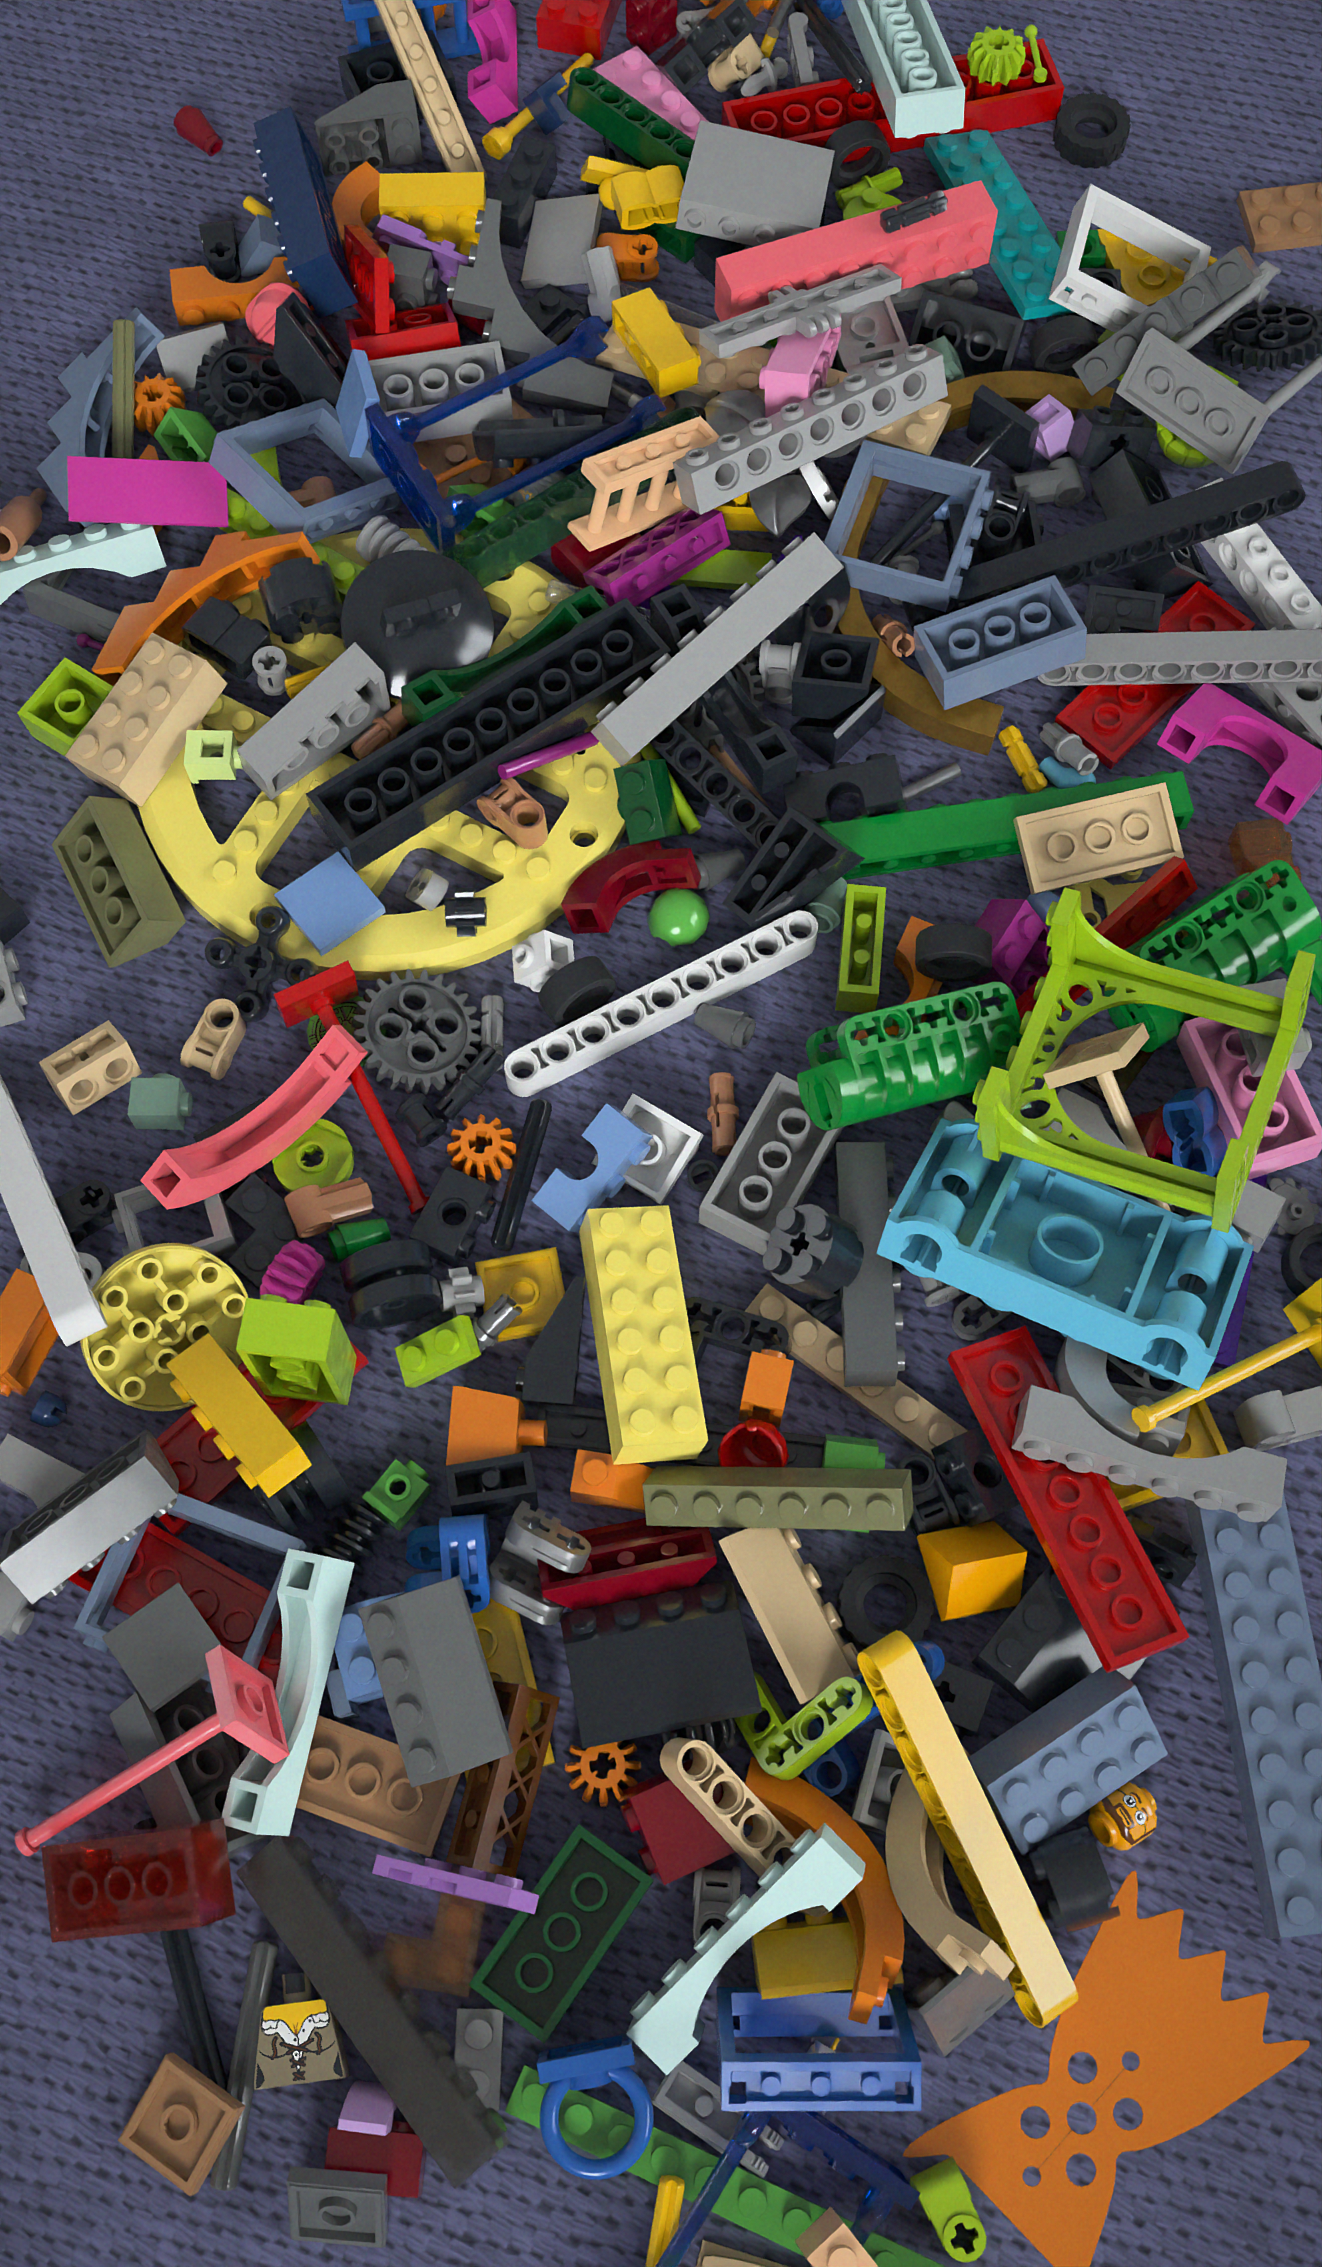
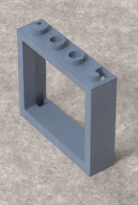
M324 398L217 433L213 441L214 445L209 463L281 534L303 531L310 544L366 523L378 515H386L399 510L410 484V481L369 441H367L361 458L349 457L337 411ZM315 433L368 485L303 508L250 455Z
M863 440L824 544L845 567L851 587L946 612L950 599L958 598L963 577L959 576L961 568L968 569L974 549V547L970 546L971 540H978L984 522V518L980 517L982 510L988 511L994 495V491L988 490L991 472ZM872 476L971 500L943 581L843 556Z
M180 1493L176 1497V1504L167 1512L285 1559L288 1548L307 1552L309 1549L302 1539ZM151 1517L140 1524L141 1529L132 1539L121 1545L116 1542L110 1547L73 1628L86 1636L83 1642L84 1645L108 1653L109 1647L102 1636L108 1633L110 1629L102 1625ZM285 1560L242 1657L243 1661L256 1670L281 1614L277 1591ZM207 1673L199 1680L208 1683L205 1692L213 1695L209 1673Z

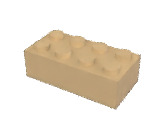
M151 633L65 757L91 780L142 807L186 744L187 730H196L226 687L227 682L207 660Z

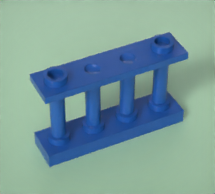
M340 0L345 21H355L358 45L347 46L348 54L391 42L390 39L371 42L368 18L380 16L373 0ZM412 0L415 9H420L424 30H433L446 59L481 53L476 37L467 22L466 0ZM453 3L455 27L436 30L433 6Z

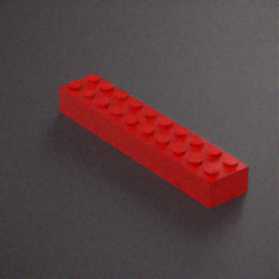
M1044 39L1036 40L1042 67L1047 70V78L1042 83H1038L1033 79L1035 65L1029 41L1022 42L1026 53L1024 65H1022L1017 79H1010L1007 86L1000 82H996L993 87L991 82L988 81L979 83L978 76L970 75L967 54L952 56L965 87L963 128L954 129L943 134H960L973 130H988L989 133L1056 120L1061 106L1064 85ZM846 78L722 102L721 125L824 148L830 136L843 125L860 120H868L877 124L886 139L890 153L923 147L925 138L942 135L934 132L920 134L913 138H895L873 81L871 82L872 90L869 93L865 91L861 95L855 91ZM872 146L854 150L846 156L842 163L861 159Z

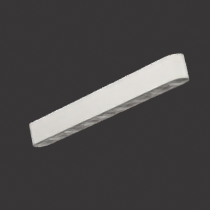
M798 910L791 912L513 1051L508 1055L504 1063L508 1089L519 1097L534 1095L696 1013L701 1004L712 1005L807 957L813 952L816 945L818 932L816 918L807 911ZM800 931L806 933L807 937L796 938L791 933ZM768 948L774 953L767 956L758 953V950ZM728 965H735L740 970L730 973L723 968ZM694 982H701L706 987L701 990H694L689 985ZM666 999L672 1004L664 1008L658 1007L654 1003L657 1000ZM629 1016L636 1018L638 1021L632 1025H624L619 1020ZM590 1034H598L603 1037V1039L595 1043L588 1042L584 1038ZM557 1051L568 1054L565 1059L559 1061L549 1057L553 1052ZM520 1069H528L533 1072L527 1078H517L514 1076V1073Z
M0 1075V1193L52 1322L62 1341L68 1347L108 1327L98 1300L93 1296L90 1281L11 1095Z

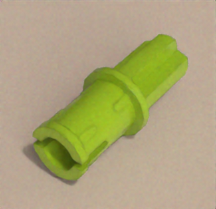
M894 167L871 178L865 175L856 184L836 191L837 205L844 212L847 204L857 196H861L867 188H877L882 193H886L899 187L903 183L899 169Z

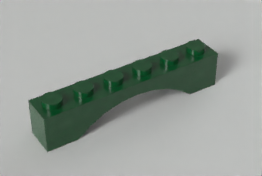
M592 585L560 601L530 632L499 653L462 668L432 670L402 686V715L414 728L610 608L609 605Z

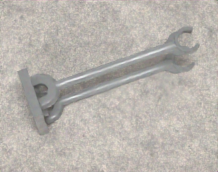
M1267 260L1258 267L1262 273L1260 277L1240 290L1176 342L1170 340L1153 327L1144 334L1116 390V393L1231 474L1241 466L1268 417L1322 371V354H1319L1316 360H1312L1266 401L1261 403L1187 352L1245 304H1249L1253 300L1260 303L1269 294V291L1265 289L1275 275H1279L1281 272L1279 268Z

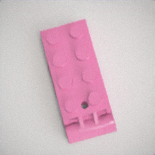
M638 46L592 69L694 141L700 120L708 122Z

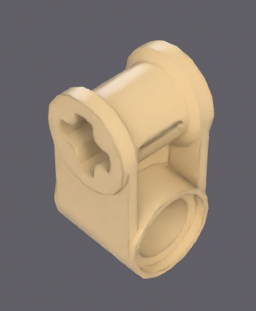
M751 33L735 48L724 50L709 65L708 78L711 85L717 91H727L737 81H743L750 77L761 67V59L765 57Z
M222 998L208 1004L193 1034L188 1038L182 1049L181 1065L187 1068L195 1066L210 1072L211 1077L218 1081L225 1076L246 1032V1023L242 1019L235 1003ZM223 1018H233L230 1025L222 1028L217 1027Z

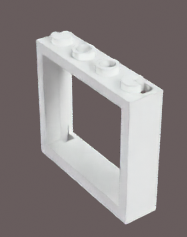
M1090 184L1073 207L1049 299L1114 333L1118 332L1149 308V306L1078 270L1091 223L1185 271L1183 284L1199 272L1207 269L1211 247ZM1185 258L1191 261V264L1183 261V259ZM1066 287H1069V288H1071L1072 290H1071V292L1069 293V292L1065 291L1064 289H1065ZM1193 324L1170 340L1176 342L1193 328Z

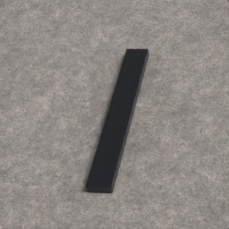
M539 1402L537 1420H546L548 1426L546 1446L539 1447L572 1451L581 1449L612 1455L605 1410ZM705 1422L708 1441L697 1459L660 1462L720 1467L717 1450L723 1436L734 1426ZM780 1432L785 1438L789 1454L785 1468H822L825 1437Z

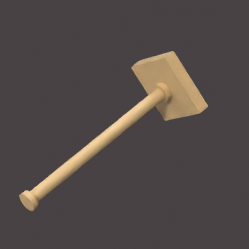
M1144 1023L1069 1045L1043 1073L1048 1088L1052 1089L1096 1076L1127 1151L1148 1157L1112 1072L1113 1070L1125 1067L1150 1038ZM1147 1197L1149 1203L1171 1211L1168 1203Z

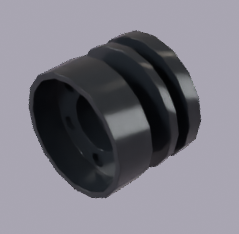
M306 1419L288 1431L300 1445L312 1466L270 1498L267 1497L259 1485L252 1489L271 1520L273 1519L291 1536L299 1531L290 1515L291 1512L298 1509L308 1524L314 1522V1517L308 1504L313 1498H316L324 1508L331 1511L353 1497V1494Z

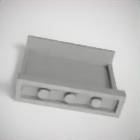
M700 120L680 198L676 229L751 246H759L820 227L835 151Z

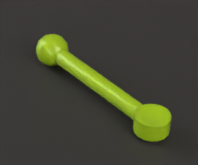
M1030 24L1025 28L1024 35L1029 39L1035 70L1033 79L1038 83H1042L1047 78V70L1042 67L1036 41L1037 28L1035 25Z

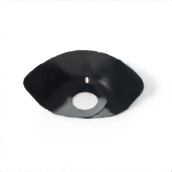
M845 567L775 629L777 645L793 646L795 642L802 644L805 631L833 632L839 624L850 600L851 586ZM824 605H830L833 608L831 621L825 627H818L815 623L817 611Z

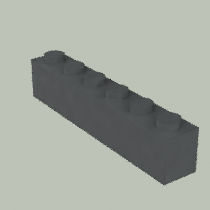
M836 1142L834 1164L837 1216L855 1226L858 1231L856 1232L858 1240L863 1242L864 1248L863 1262L857 1277L849 1287L844 1285L840 1287L844 1387L895 1386L898 1371H905L904 1346H897L896 1332L903 1331L902 1306H894V1293H900L901 1289L900 1268H892V1260L876 1254L886 1221L896 1204L895 1193H888L887 1181H894L893 1157H886L885 1142Z

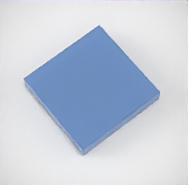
M352 349L337 401L336 411L349 457L361 458L366 448L380 398L365 350Z
M338 851L274 894L276 902L287 912L290 919L321 957L385 913L384 905Z

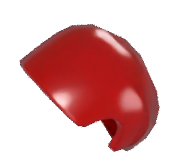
M749 1419L734 1426L723 1436L717 1450L720 1467H785L789 1458L785 1438L776 1426L758 1419Z

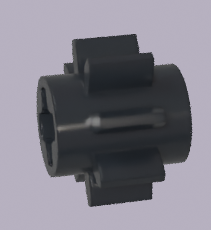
M456 888L455 898H445L446 927L457 928V937H476L477 927L487 926L486 897H475V888Z

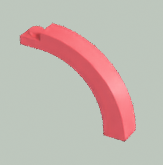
M332 1025L300 1067L264 1102L231 1126L209 1138L185 1147L163 1150L140 1181L167 1210L199 1202L233 1186L278 1156L317 1122L350 1086L352 1082L348 1077L368 1052L342 1025Z

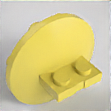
M163 1243L143 1247L115 1262L103 1273L91 1290L94 1298L98 1300L108 1327L80 1340L82 1353L88 1368L99 1384L109 1394L127 1405L148 1411H172L194 1405L195 1403L191 1399L184 1404L169 1385L175 1377L166 1364L208 1333L237 1368L243 1361L236 1351L248 1295L242 1282L233 1270L218 1257L206 1250L180 1243Z

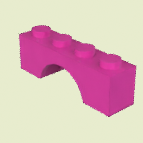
M467 0V22L476 37L482 56V65L468 71V98L489 124H492L518 111L517 13L509 0Z

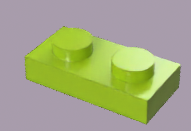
M459 1315L395 1348L405 1386L412 1388L418 1387L481 1356L470 1317Z

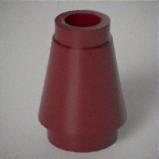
M187 105L178 111L174 118V126L180 137L207 153L210 157L221 150L223 141L219 138L201 109Z

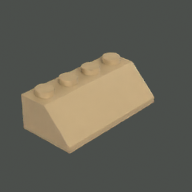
M748 1528L718 1541L800 1705L811 1702L839 1678H855L860 1674L857 1663L858 1652L851 1642L848 1644L844 1643L838 1631V1628L842 1626V1621L831 1602L824 1604L817 1590L822 1586L821 1580L811 1563L804 1565L797 1549L802 1547V1544L794 1529Z

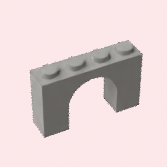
M7 1434L0 1445V1483L31 1498L38 1509L85 1475L81 1471L10 1434ZM0 1572V1636L13 1642L17 1634H24L31 1625L35 1614L32 1609L37 1601L31 1604L4 1572Z

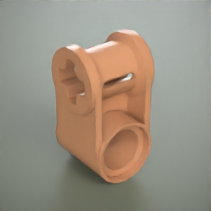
M512 777L506 780L501 779V785L487 797L481 796L477 799L478 808L485 818L505 832L518 846L531 850L542 846L546 842L548 830L544 808L524 791L520 784ZM526 823H535L532 826H523Z

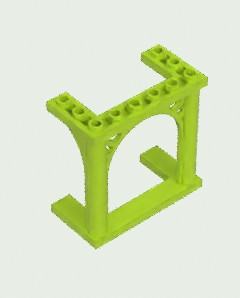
M1064 887L1059 902L1052 901L1046 916V925L1051 926L1047 937V946L1051 947L1047 962L1050 970L1047 977L1041 976L1037 982L1034 992V1000H1037L1033 1012L1026 1011L1022 1019L1020 1034L1023 1037L1019 1047L1013 1045L1007 1057L1006 1069L1009 1071L992 1066L986 1081L979 1080L973 1095V1104L977 1105L975 1122L979 1123L977 1140L981 1141L983 1157L999 1162L1004 1152L1210 1216L1212 1217V1229L1229 1233L1306 1016L1316 955L1299 950L1285 987L1284 999L1162 966L1128 953L1108 941L1089 924L1081 912V891ZM1079 984L1088 988L1093 997L1089 1005L1080 1006L1072 1001L1069 996V990L1073 985ZM1100 985L1105 986V991L1115 990V993L1109 997L1102 996ZM1144 1003L1171 1008L1275 1038L1239 1140L1235 1138L1230 1139L1217 1178L1102 1143L1090 1137L1071 1121L1058 1100L1055 1088H1048L1043 1073L1057 1059L1062 1045L1076 1027L1089 1017L1108 1008L1125 1004ZM1061 1005H1063L1067 1011L1072 1013L1071 1017L1067 1021H1060L1057 1019V1017L1059 1019L1062 1018ZM1047 1045L1054 1047V1050L1050 1053L1043 1051ZM1034 1078L1043 1079L1044 1085L1040 1090H1031L1035 1085ZM1043 1100L1050 1105L1049 1111L1039 1118L1028 1119L1021 1115L1022 1108L1030 1102ZM1054 1121L1059 1122L1062 1125V1131L1057 1132L1050 1125ZM1050 1126L1049 1131L1042 1130Z

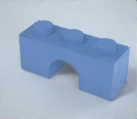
M608 1103L604 1105L581 1135L597 1151L598 1164L595 1171L589 1177L578 1180L568 1171L556 1168L531 1200L571 1232L579 1233L587 1209H598L607 1196L612 1198L619 1192L626 1180L623 1175L632 1164L638 1165L651 1148L648 1143L653 1136L616 1106Z

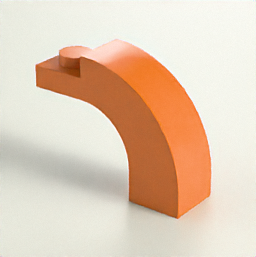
M364 162L350 172L340 183L333 197L332 206L344 251V225L358 224L371 238L373 233L367 226L374 217L380 214V173L368 162ZM372 239L377 244V246L387 255L388 252L378 245V241Z

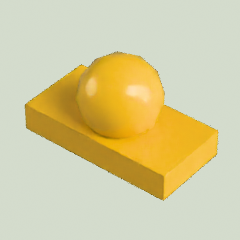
M590 155L581 168L580 180L600 185L598 192L601 203L609 210L615 211L611 199V179L624 172L640 171L645 173L648 169Z

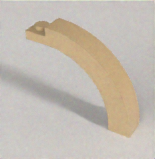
M963 1747L964 1752H965V1754H966V1756H967V1758H968V1757L971 1756V1755H970V1754L966 1751V1749ZM905 1767L890 1806L885 1844L887 1871L897 1904L908 1923L943 1962L960 1975L965 1967L968 1966L981 1976L985 1970H988L1004 1981L1015 1964L990 1937L955 1914L944 1882V1847Z

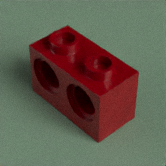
M626 0V38L633 47L638 46L639 49L649 56L677 36V0Z

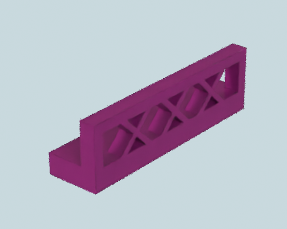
M689 507L685 508L583 573L586 584L604 590L609 607L624 598H627L634 607L731 545L723 514L721 511L712 509L699 515Z

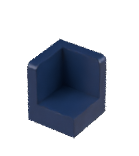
M560 72L545 81L523 99V102L545 135L557 129L570 117L569 111L557 94V91L567 84Z

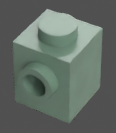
M164 1073L155 1074L152 1078L131 1077L128 1117L136 1129L184 1130L185 1116H191L193 1100L191 1092L186 1091L181 1079Z

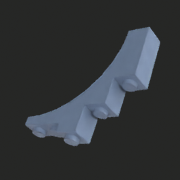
M137 307L125 318L126 320L133 321L135 324V373L146 357L165 337L160 329ZM113 331L88 357L81 352L57 377L71 395V398L47 422L61 443L36 469L67 513V456L105 458V447L112 423ZM79 522L85 528L99 524V522Z

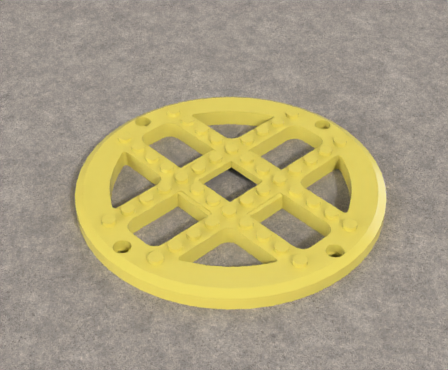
M400 528V531H405L410 535V539H415L420 546L425 547L428 551L446 556L468 570L484 590L491 609L509 618L491 645L488 658L514 644L537 626L560 601L574 594L566 585L547 571L513 552L487 554L459 534L427 529ZM362 530L336 534L319 540V542L364 568L370 564L356 550V540ZM499 577H507V578H509V579H507V580H505V581L495 580V579H497V578H499ZM259 588L231 602L237 607L240 615L251 620L256 618L267 626L270 631L272 646L280 648L286 655L287 664L306 672L331 664L345 651L342 639L332 634L318 633L315 635L311 633L304 635V638L298 643H283L281 636L276 635L270 629ZM185 639L178 644V646L191 653L195 651L185 642ZM195 654L207 660L222 677L226 670L216 661L210 660L201 654ZM220 694L196 730H233L238 745H243L248 738L253 736L271 718ZM389 696L390 705L393 708L399 699ZM600 721L584 729V733L593 730ZM598 742L597 745L585 749V753L582 755L574 753L516 775L562 798L567 803L563 813L548 834L546 842L536 849H524L518 846L509 836L455 810L356 872L378 898L404 857L414 849L426 848L496 882L475 893V897H486L487 926L477 927L476 937H457V928H447L445 905L436 907L432 911L422 910L403 914L381 915L322 957L290 919L288 932L281 936L278 942L279 953L288 961L297 958L308 959L317 965L320 973L348 960L355 973L356 980L377 981L380 978L383 981H388L391 972H395L400 980L404 979L407 969L412 971L414 979L420 978L423 970H427L428 976L443 974L486 961L512 949V946L527 939L529 935L542 931L564 913L561 903L574 880L593 863L614 852L626 829L625 820L620 816L617 807L619 793L613 771L614 768L621 767L620 764ZM184 745L143 806H138L145 831L158 859L180 893L204 918L225 935L248 947L255 944L259 936V930L255 924L258 911L266 906L281 908L274 897V894L280 890L263 882L261 876L309 807L306 793L358 761L339 752L273 800H270L261 791L224 844H219L200 811L195 785L191 783L185 769ZM639 751L623 766L641 762V752ZM581 838H587L594 842L587 847L575 845V842Z

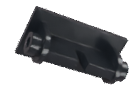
M1127 1513L1126 1517L1159 1579L1180 1588L1196 1566L1197 1553L1191 1551V1545L1185 1544L1164 1532L1160 1535L1158 1542L1152 1540L1151 1537L1155 1527Z

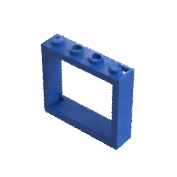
M716 1987V2037L721 2111H921L922 2062L902 1987L887 1988L882 2008L873 2007L867 2025L848 2019L853 1989L762 2000L758 1987ZM733 2016H739V2026H733ZM879 2016H889L891 2026H879ZM734 2037H893L897 2053H736ZM731 2082H746V2095H731ZM895 2082H904L907 2094H895Z

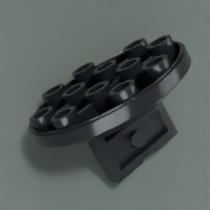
M403 550L385 555L369 564L359 573L345 596L341 614V635L345 651L356 642L384 672L388 696L400 700L402 686L432 670L462 668L487 659L490 653L494 634V622L488 598L481 585L468 570L441 554L424 550Z

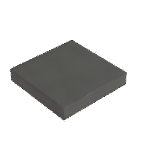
M179 1583L102 1636L152 1712L158 1710L209 1673L205 1654L221 1645Z
M290 2166L287 2179L290 2239L377 2248L386 2247L388 2236L387 2175Z

